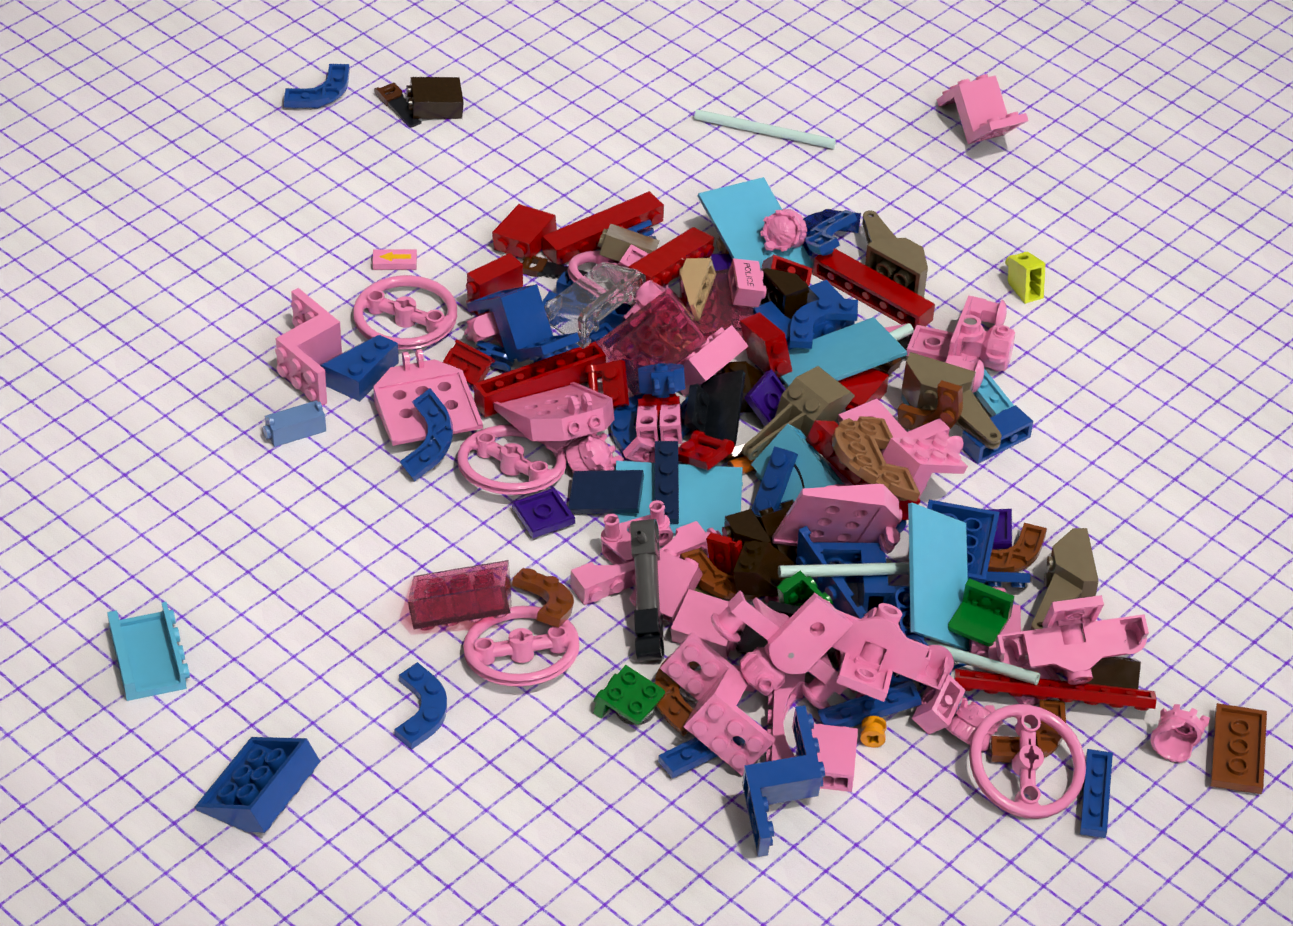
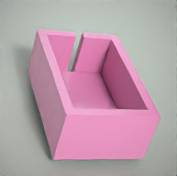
M732 325L726 330L721 327L676 363L684 365L685 389L680 391L684 397L689 394L690 385L703 384L748 347L747 343Z

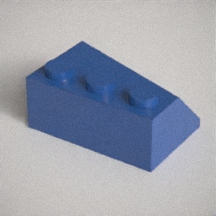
M377 335L320 364L325 369L326 387L360 402L389 368L395 367L399 363L398 343L384 336Z

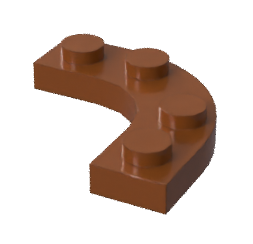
M941 380L937 385V409L922 410L901 403L897 408L898 423L903 428L913 430L941 418L951 429L962 414L963 387Z
M1024 523L1020 537L1015 545L1003 550L992 549L988 572H1018L1030 566L1041 552L1047 528Z
M702 548L680 554L679 558L683 560L690 558L699 564L698 566L703 575L698 585L702 590L729 600L737 594L734 575H728L718 570ZM744 595L745 600H751L755 597H762L757 595Z
M522 568L513 577L512 586L537 594L547 601L538 611L537 621L559 628L571 616L574 603L573 595L566 586L559 582L558 578L545 576L530 568Z
M695 661L689 662V666L693 670L700 666ZM659 668L655 676V684L665 690V695L657 704L658 710L664 719L684 737L689 731L683 726L693 708L680 695L681 686Z
M1039 700L1038 707L1052 712L1066 723L1065 702ZM1041 721L1040 727L1036 731V746L1041 749L1045 758L1060 746L1063 738L1052 727ZM991 736V762L1012 763V759L1020 751V737Z

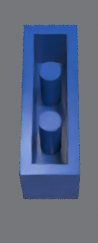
M1016 405L1002 410L1000 413L990 417L1002 435L1000 446L996 449L987 448L978 439L964 430L962 432L964 442L962 450L979 464L1030 438L1033 420Z

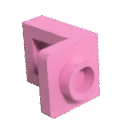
M637 436L623 451L625 458L634 462L655 463V443Z

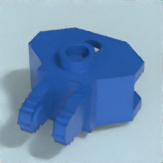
M658 363L637 368L639 393L656 395L657 398H666L670 394H675V392L685 389L684 365Z

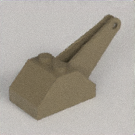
M865 211L862 221L868 243L865 265L924 297L928 272L924 248L907 238H897L875 211Z
M910 352L906 360L901 389L910 406L922 410L937 409V385L941 380L962 386L963 410L955 424L978 439L987 448H998L1002 435L972 393L976 372Z
M819 366L797 376L781 395L775 418L743 446L741 453L747 456L749 460L756 459L787 424L801 430L807 437L815 420L835 421L855 395Z
M1073 528L1053 545L1051 556L1047 557L1048 573H1044V586L1048 587L1032 621L1031 630L1043 629L1042 623L1052 602L1096 596L1099 580L1087 528Z

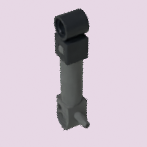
M656 519L631 521V554L635 562L637 609L634 610L635 634L637 636L635 639L636 656L639 662L664 659L663 615L660 612L658 560H660L658 523Z

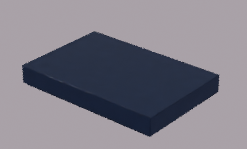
M643 470L574 471L568 508L572 514L639 513L644 472Z

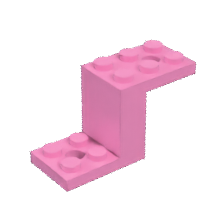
M988 74L976 77V80L971 82L969 79L957 82V85L951 86L949 90L942 92L943 95L936 99L939 107L956 103L968 144L1006 135L1029 121L1026 113L1020 115L1018 112L1007 114L996 75L988 77Z
M297 288L291 291L292 323L295 328L275 338L277 371L281 377L289 380L294 388L303 392L310 401H320L323 406L327 404L325 369L320 364L342 353L340 321L301 289Z
M907 437L891 438L883 453L886 464L909 469L920 492L919 498L932 473L964 474L968 467L961 460L959 454L946 447L947 444L938 438H934V440L924 438L910 439ZM846 483L845 485L834 484L835 486H852V484Z
M692 631L661 665L660 669L698 700L683 727L743 776L744 765L754 764L774 743L775 738L737 707L748 685L742 673ZM695 661L699 663L701 670L694 671L690 668L689 662ZM733 737H742L746 744L743 746L735 744Z

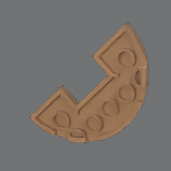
M860 416L857 421H853L850 418L841 421L832 436V446L839 458V462L870 484H884L897 499L917 502L920 492L909 469L886 464L881 453L882 450L886 449L890 439L893 438L885 419Z

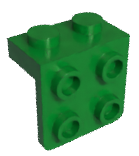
M801 570L792 577L785 578L777 587L780 603L802 606L816 593L833 604L830 596L826 592L822 593L817 588L813 578L810 576L806 577Z
M969 578L965 584L963 601L948 623V630L983 645L992 646L997 635H1000L1011 617L1014 596Z
M625 665L618 674H614L605 689H601L595 696L594 702L596 705L593 714L602 719L609 709L612 708L631 722L641 724L662 700L665 690Z

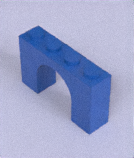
M827 280L808 286L807 304L824 297L844 299ZM772 301L752 308V315L760 312L785 333L788 350L792 349L789 348L792 319L786 317ZM828 320L821 322L813 330V339L851 326L855 321Z

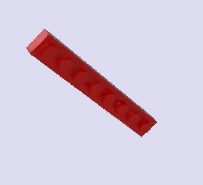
M955 669L954 680L966 691L980 689L989 694L1007 692L1015 697H1021L1025 694L1033 695V697L1042 700L1052 697L1058 698L1063 702L1079 700L1088 705L1105 703L1114 708L1132 706L1141 711L1156 708L1155 691L1087 683L1071 685L1068 684V681L1040 678L1037 685L997 673Z

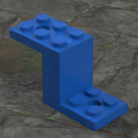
M537 284L501 290L466 303L469 312L478 311V314L488 311L493 312L508 360L517 359L518 362H522L528 359L531 361L538 358H549L554 356L556 351L563 352L572 349V344L580 341L578 332L553 336Z
M813 542L814 545L819 543L824 550L823 555L827 564L833 561H837V564L886 563V555L881 550L880 543ZM888 575L842 576L846 583H857L859 606L862 605L866 612H869L874 607L878 608L881 603H886L887 599L899 588L908 587L910 589V586H889ZM898 598L899 602L904 605L903 600ZM902 621L904 626H908L906 622Z
M805 705L795 707L792 724L799 756L744 765L742 787L758 857L767 856L769 847L773 846L774 827L772 821H768L767 818L769 805L819 796L820 787L823 786L825 768L822 761L818 762L817 753H820L817 737L813 738L811 729H814L812 714H807Z

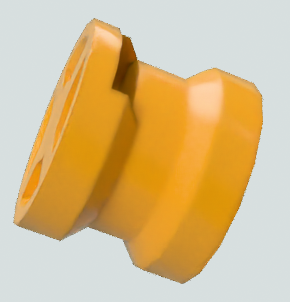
M879 716L864 718L861 723V729H863L860 735L861 742L865 746L873 748L882 746L886 740V721Z

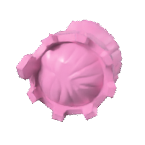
M791 209L775 210L774 214L764 218V227L760 233L766 240L764 244L766 250L773 251L778 249L782 252L790 248L800 247L804 243L807 227L805 220H803V217L798 212Z
M598 432L589 434L582 440L570 443L566 448V459L573 474L574 471L615 470L616 461H624V459L620 455L613 457L612 453L616 451L614 445L608 446L605 442L607 438L605 433L601 435H596Z
M962 697L956 715L953 716L950 725L946 729L970 745L973 734L979 724L995 711L994 705L982 707L973 701L968 705L967 698ZM1003 720L995 724L988 731L982 744V751L989 749L991 736L998 732L997 729L1004 723Z
M1174 704L1173 709L1169 711L1163 708L1160 711L1158 727L1151 733V745L1163 758L1169 759L1172 762L1183 763L1190 758L1193 747L1200 742L1210 718L1202 715L1199 719L1196 716V709L1192 708L1189 712L1180 709V704Z

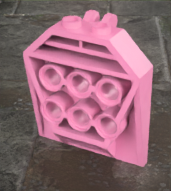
M422 349L416 350L417 363L410 364L408 352H402L403 365L390 367L373 387L375 407L393 446L425 440L428 434V424L412 401L429 388L432 389L449 412L453 424V434L483 429L481 417L463 371L435 359L424 361Z
M575 382L570 383L569 386L515 400L493 403L494 410L533 442L566 441L604 431L615 420L611 397Z
M884 484L829 485L820 488H804L772 536V543L797 546L798 531L807 526L811 531L809 538L812 542L880 543L881 550L888 554L892 552L900 540V533L895 527L902 520V510L899 509L898 499Z

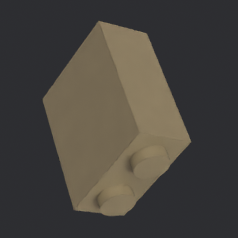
M610 224L608 230H603L597 247L601 248L599 255L620 262L631 244L649 254L657 249L660 240Z

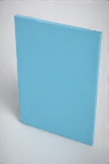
M764 177L698 193L697 197L732 259L759 261L761 270L763 261L774 254L812 269L814 268V264L803 245L782 252L778 249L773 251L766 250L764 246L766 240L760 233L765 223L763 220L766 216L769 217L774 214L775 210H782Z
M872 317L813 339L812 349L792 348L788 350L792 372L779 378L788 387L797 376L819 366L835 380L839 381L906 356L907 351Z
M616 461V470H643L644 472L639 513L616 514L619 518V523L650 515L649 505L655 501V463ZM678 464L679 524H670L673 536H676L677 528L695 521L700 524L705 532H707L708 528L712 527L723 535L722 527H724L725 516L741 512L743 467L713 466L711 469L705 470L688 464Z
M908 503L911 632L963 650H969L968 638L948 630V623L963 601L965 584L968 581L966 523L915 503Z

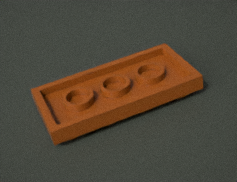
M1216 704L1210 786L1262 794L1264 787L1267 711Z

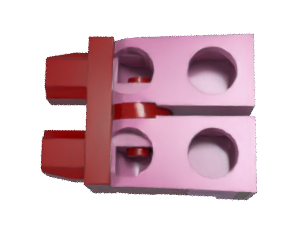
M675 393L670 394L666 398H655L652 394H647L642 399H638L637 436L655 443V441H659L658 428L660 425L661 441H678V444H682L680 396H677Z

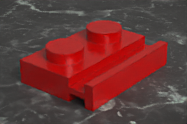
M457 339L455 340L454 347L449 350L443 360V363L461 369L467 383L473 386L474 383L485 379L490 370V365L495 362L492 357Z
M710 532L706 538L710 561L718 570L728 575H734L733 570L742 550V541L734 542L730 537Z

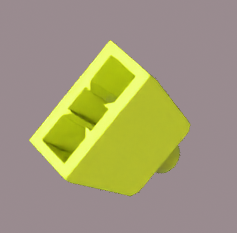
M1030 252L1008 256L1005 264L1008 266V284L1024 304L1043 299L1046 263Z

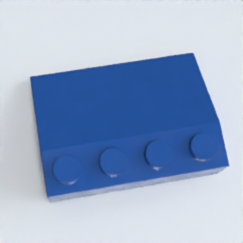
M929 500L928 509L966 523L968 579L985 583L999 512Z
M251 737L195 805V809L245 832L265 833L272 826L277 816L286 808L292 797L299 792L300 787L313 774L314 769L321 761L307 738Z

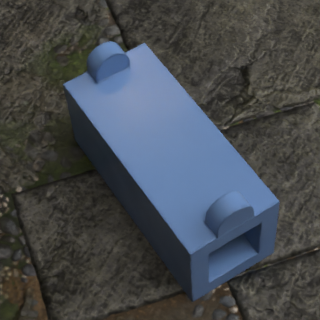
M316 400L266 415L263 433L265 438L270 439L273 446L277 447L326 432V419L321 402Z

